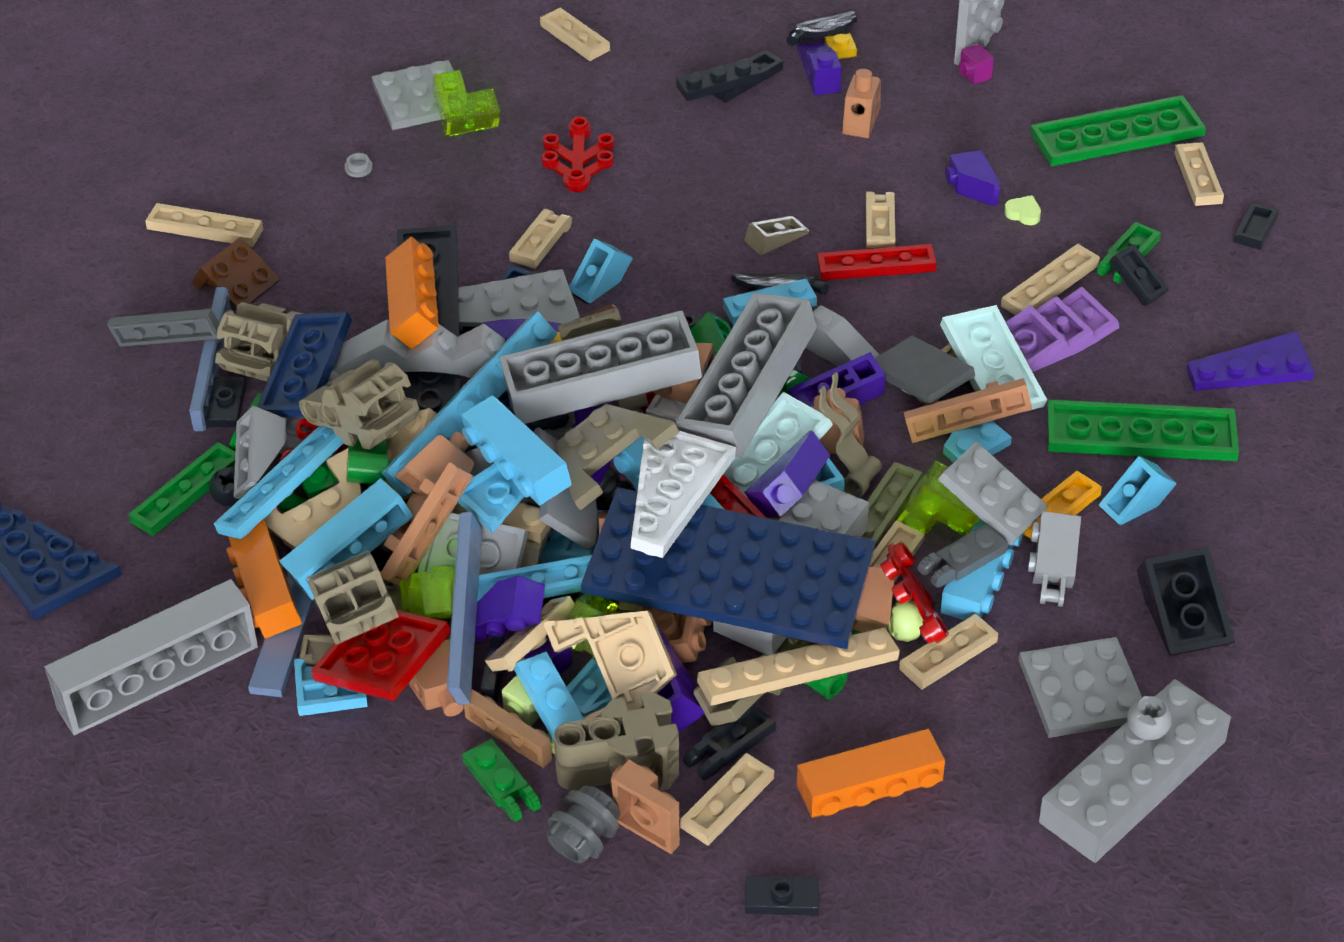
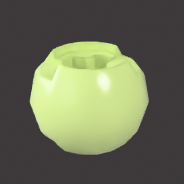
M909 600L903 605L898 601L891 608L888 630L896 640L909 642L916 640L920 636L919 627L923 625V619L914 601Z

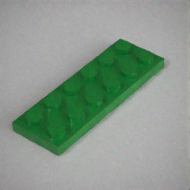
M1181 95L1031 125L1030 134L1052 167L1202 137L1205 135L1206 127L1185 97Z
M1048 400L1047 403L1048 452L1219 461L1238 460L1239 447L1235 409Z

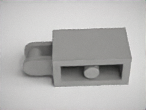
M1042 511L1040 522H1033L1031 542H1037L1036 553L1030 552L1028 572H1034L1033 584H1041L1039 604H1045V601L1058 603V606L1063 607L1065 587H1073L1076 574L1081 516ZM1047 585L1058 586L1059 590L1049 589Z

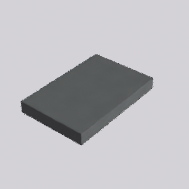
M913 335L875 358L885 374V381L929 405L975 377L974 367Z

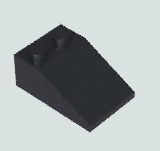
M1209 547L1144 559L1137 569L1138 578L1145 602L1169 656L1233 644L1235 642Z

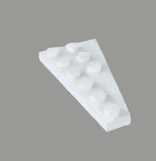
M682 431L658 450L644 439L631 548L642 551L650 556L663 558L735 459L736 447Z

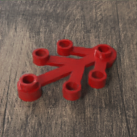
M575 117L569 124V136L573 139V152L559 143L558 135L547 134L543 137V148L546 152L541 156L542 166L552 169L563 177V184L571 192L586 190L593 175L603 169L612 167L614 164V156L610 152L614 148V136L604 133L599 135L598 143L584 151L585 139L591 135L590 123L584 117ZM558 156L572 164V169L558 162ZM597 157L595 163L583 169L585 163Z
M902 541L896 545L891 543L887 546L889 551L886 555L887 560L882 562L880 566L890 580L895 579L901 574L904 578L903 581L893 586L891 590L902 605L912 598L914 599L923 619V625L919 627L922 636L929 644L934 641L939 643L949 636V632L941 617L931 606L934 603L931 595L910 568V566L916 563L915 559Z

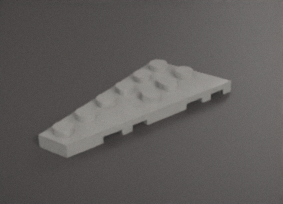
M563 269L459 288L460 331H463V326L478 327L483 322L528 319L537 311L546 321L562 324L580 318Z

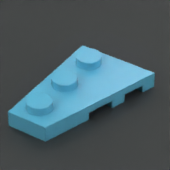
M494 463L471 479L458 503L468 512H472L475 518L493 534L524 496L519 491L516 483L512 479H505L498 466Z

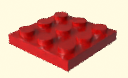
M396 610L398 618L337 645L334 643L310 672L314 681L394 701L451 633L448 622Z

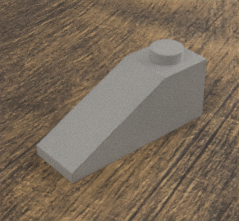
M822 305L813 311L817 328L805 347L809 351L836 366L843 365L869 352L872 353L874 358L880 355L844 317Z
M252 406L237 421L234 498L240 499L259 481L276 455L284 447L287 441L285 418Z

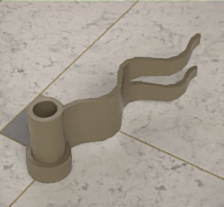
M835 372L832 375L830 398L833 404L847 418L832 410L827 404L825 386L819 389V408L823 415L835 423L841 430V437L835 448L839 459L849 470V473L844 478V492L860 498L869 489L871 480L882 469V464L878 458L868 456L865 449L854 437V428L860 419L859 413L839 395L837 390L838 373Z

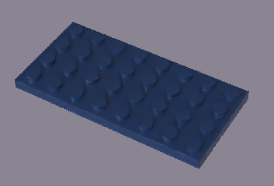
M617 487L582 580L581 593L848 649L876 540L700 505L663 558L650 556L642 551L631 548L638 492Z

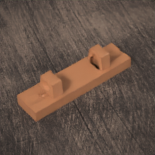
M1022 378L999 385L998 381L987 383L986 389L941 402L936 400L930 405L926 403L927 406L903 412L911 442H919L1032 410L1025 379Z
M449 462L436 483L427 478L424 479L419 489L427 494L428 497L402 539L390 534L384 546L393 551L381 571V577L388 582L405 588L473 478L472 474Z

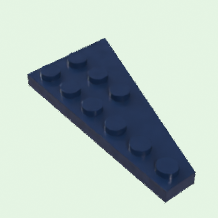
M0 502V577L34 620L122 575L119 565L113 562L109 564L99 559L97 553L90 549L85 551L77 547L72 539L37 520L35 522L25 518L23 512L16 508L11 510Z

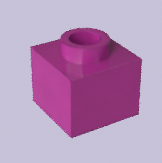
M980 44L962 49L959 62L961 75L967 77L973 84L992 79L994 57Z

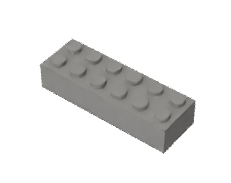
M753 293L676 421L678 430L736 447L735 457L742 458L817 328L810 300Z
M683 311L499 357L514 415L524 424L702 378L698 348Z
M813 480L804 495L783 514L779 521L861 537L867 530L869 502ZM713 621L714 632L767 655L775 654L786 639V636Z
M230 579L44 666L56 708L72 734L75 736L257 648L250 604Z
M1176 679L1155 696L1162 699L1170 707L1172 725L1166 735L1157 740L1139 738L1129 729L1127 721L1042 798L1039 823L1094 863L1103 857L1226 742L1231 716Z

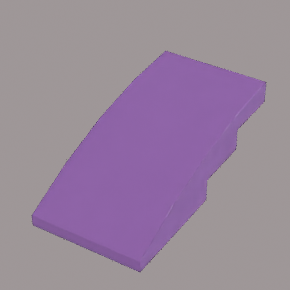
M1080 287L1063 300L1055 296L1038 309L1030 305L1006 321L1032 372L1076 354L1120 328L1118 320L1083 287Z

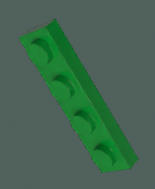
M217 442L128 514L130 523L152 537L209 491L210 479L216 471L235 467V451Z

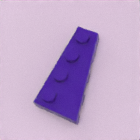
M1297 331L1191 361L1187 364V373L1194 391L1313 380L1314 369Z

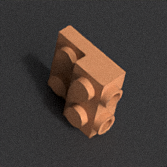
M637 605L636 612H651L656 625L660 627L682 663L697 661L699 651H704L706 648V638L703 633L704 627L710 626L711 620Z
M628 760L624 765H619L611 777L612 800L619 807L621 814L617 821L623 827L672 854L680 845L679 802L669 793L658 791V776L646 766H639Z

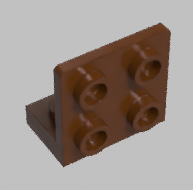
M239 237L200 267L191 283L198 290H201L207 284L210 287L215 286V288L226 287L230 303L237 310L238 304L241 302L250 304L277 283L280 278L244 239Z

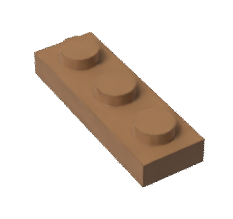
M471 689L470 704H464L466 719L542 768L552 760L551 740L545 732L540 729L535 730L524 723L517 714L509 713L499 707L489 696H482Z

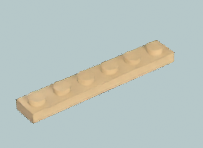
M884 627L851 635L848 649L819 643L701 671L698 672L697 682L712 706L898 660L900 650Z

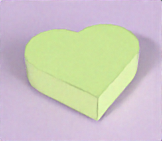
M1032 195L1008 200L1005 204L1004 214L1010 220H1019L1025 225H1035L1040 221L1041 209Z

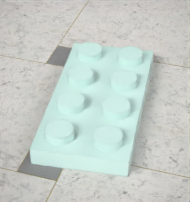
M997 305L942 318L940 325L957 358L974 367L975 377L969 381L975 392L986 389L987 383L998 381L999 385L1024 378L1032 410L1045 406L1047 398Z
M783 392L771 406L743 457H735L723 475L745 495L744 492L808 431L812 430L820 440L833 424L831 420L819 411Z

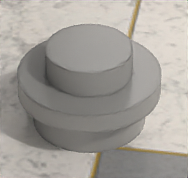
M363 153L350 155L345 163V172L352 177L366 176L373 169L371 160Z

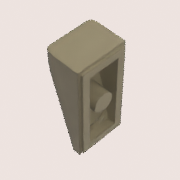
M793 216L750 223L744 241L759 255H763L808 234L809 230Z

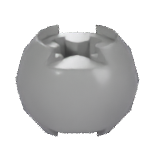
M1143 696L1135 700L1127 712L1129 729L1137 737L1145 740H1157L1166 735L1170 729L1172 715L1170 707L1162 699L1153 696Z

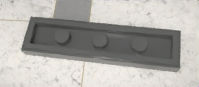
M212 309L113 317L110 318L107 326L118 345L125 347L217 339V329L220 323Z

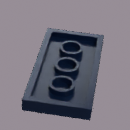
M347 312L295 314L258 403V408L280 417H304L300 411L299 402L327 384L352 322V318Z

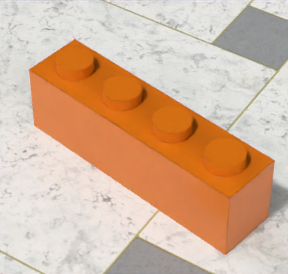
M410 237L387 255L385 261L390 333L410 349H414L438 330L439 326L433 253L426 244H420L413 237Z
M262 519L241 540L229 537L231 546L226 548L232 565H238V567L233 568V572L239 586L244 585V588L239 589V591L251 606L254 629L259 627L266 639L301 625L302 621L284 569L279 562L280 557L265 520Z
M925 729L797 765V787L811 818L820 815L830 816L848 807L865 806L873 800L887 796L897 797L905 791L919 787H932L938 782L943 781L945 759L930 730Z

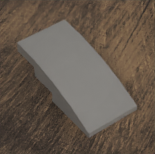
M536 428L534 434L559 456L556 446L558 440L541 428ZM568 487L540 505L538 518L540 521L585 549L596 545V499L580 511L573 502Z

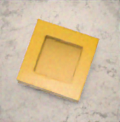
M837 34L825 37V44L836 51L838 59L857 56V48L851 34Z

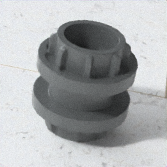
M583 786L579 791L570 790L564 797L563 803L567 808L566 813L554 811L547 820L550 827L546 833L549 843L561 855L576 863H584L590 856L594 859L598 858L604 850L600 837L612 838L620 828L617 819L621 814L617 804L601 790L593 786Z

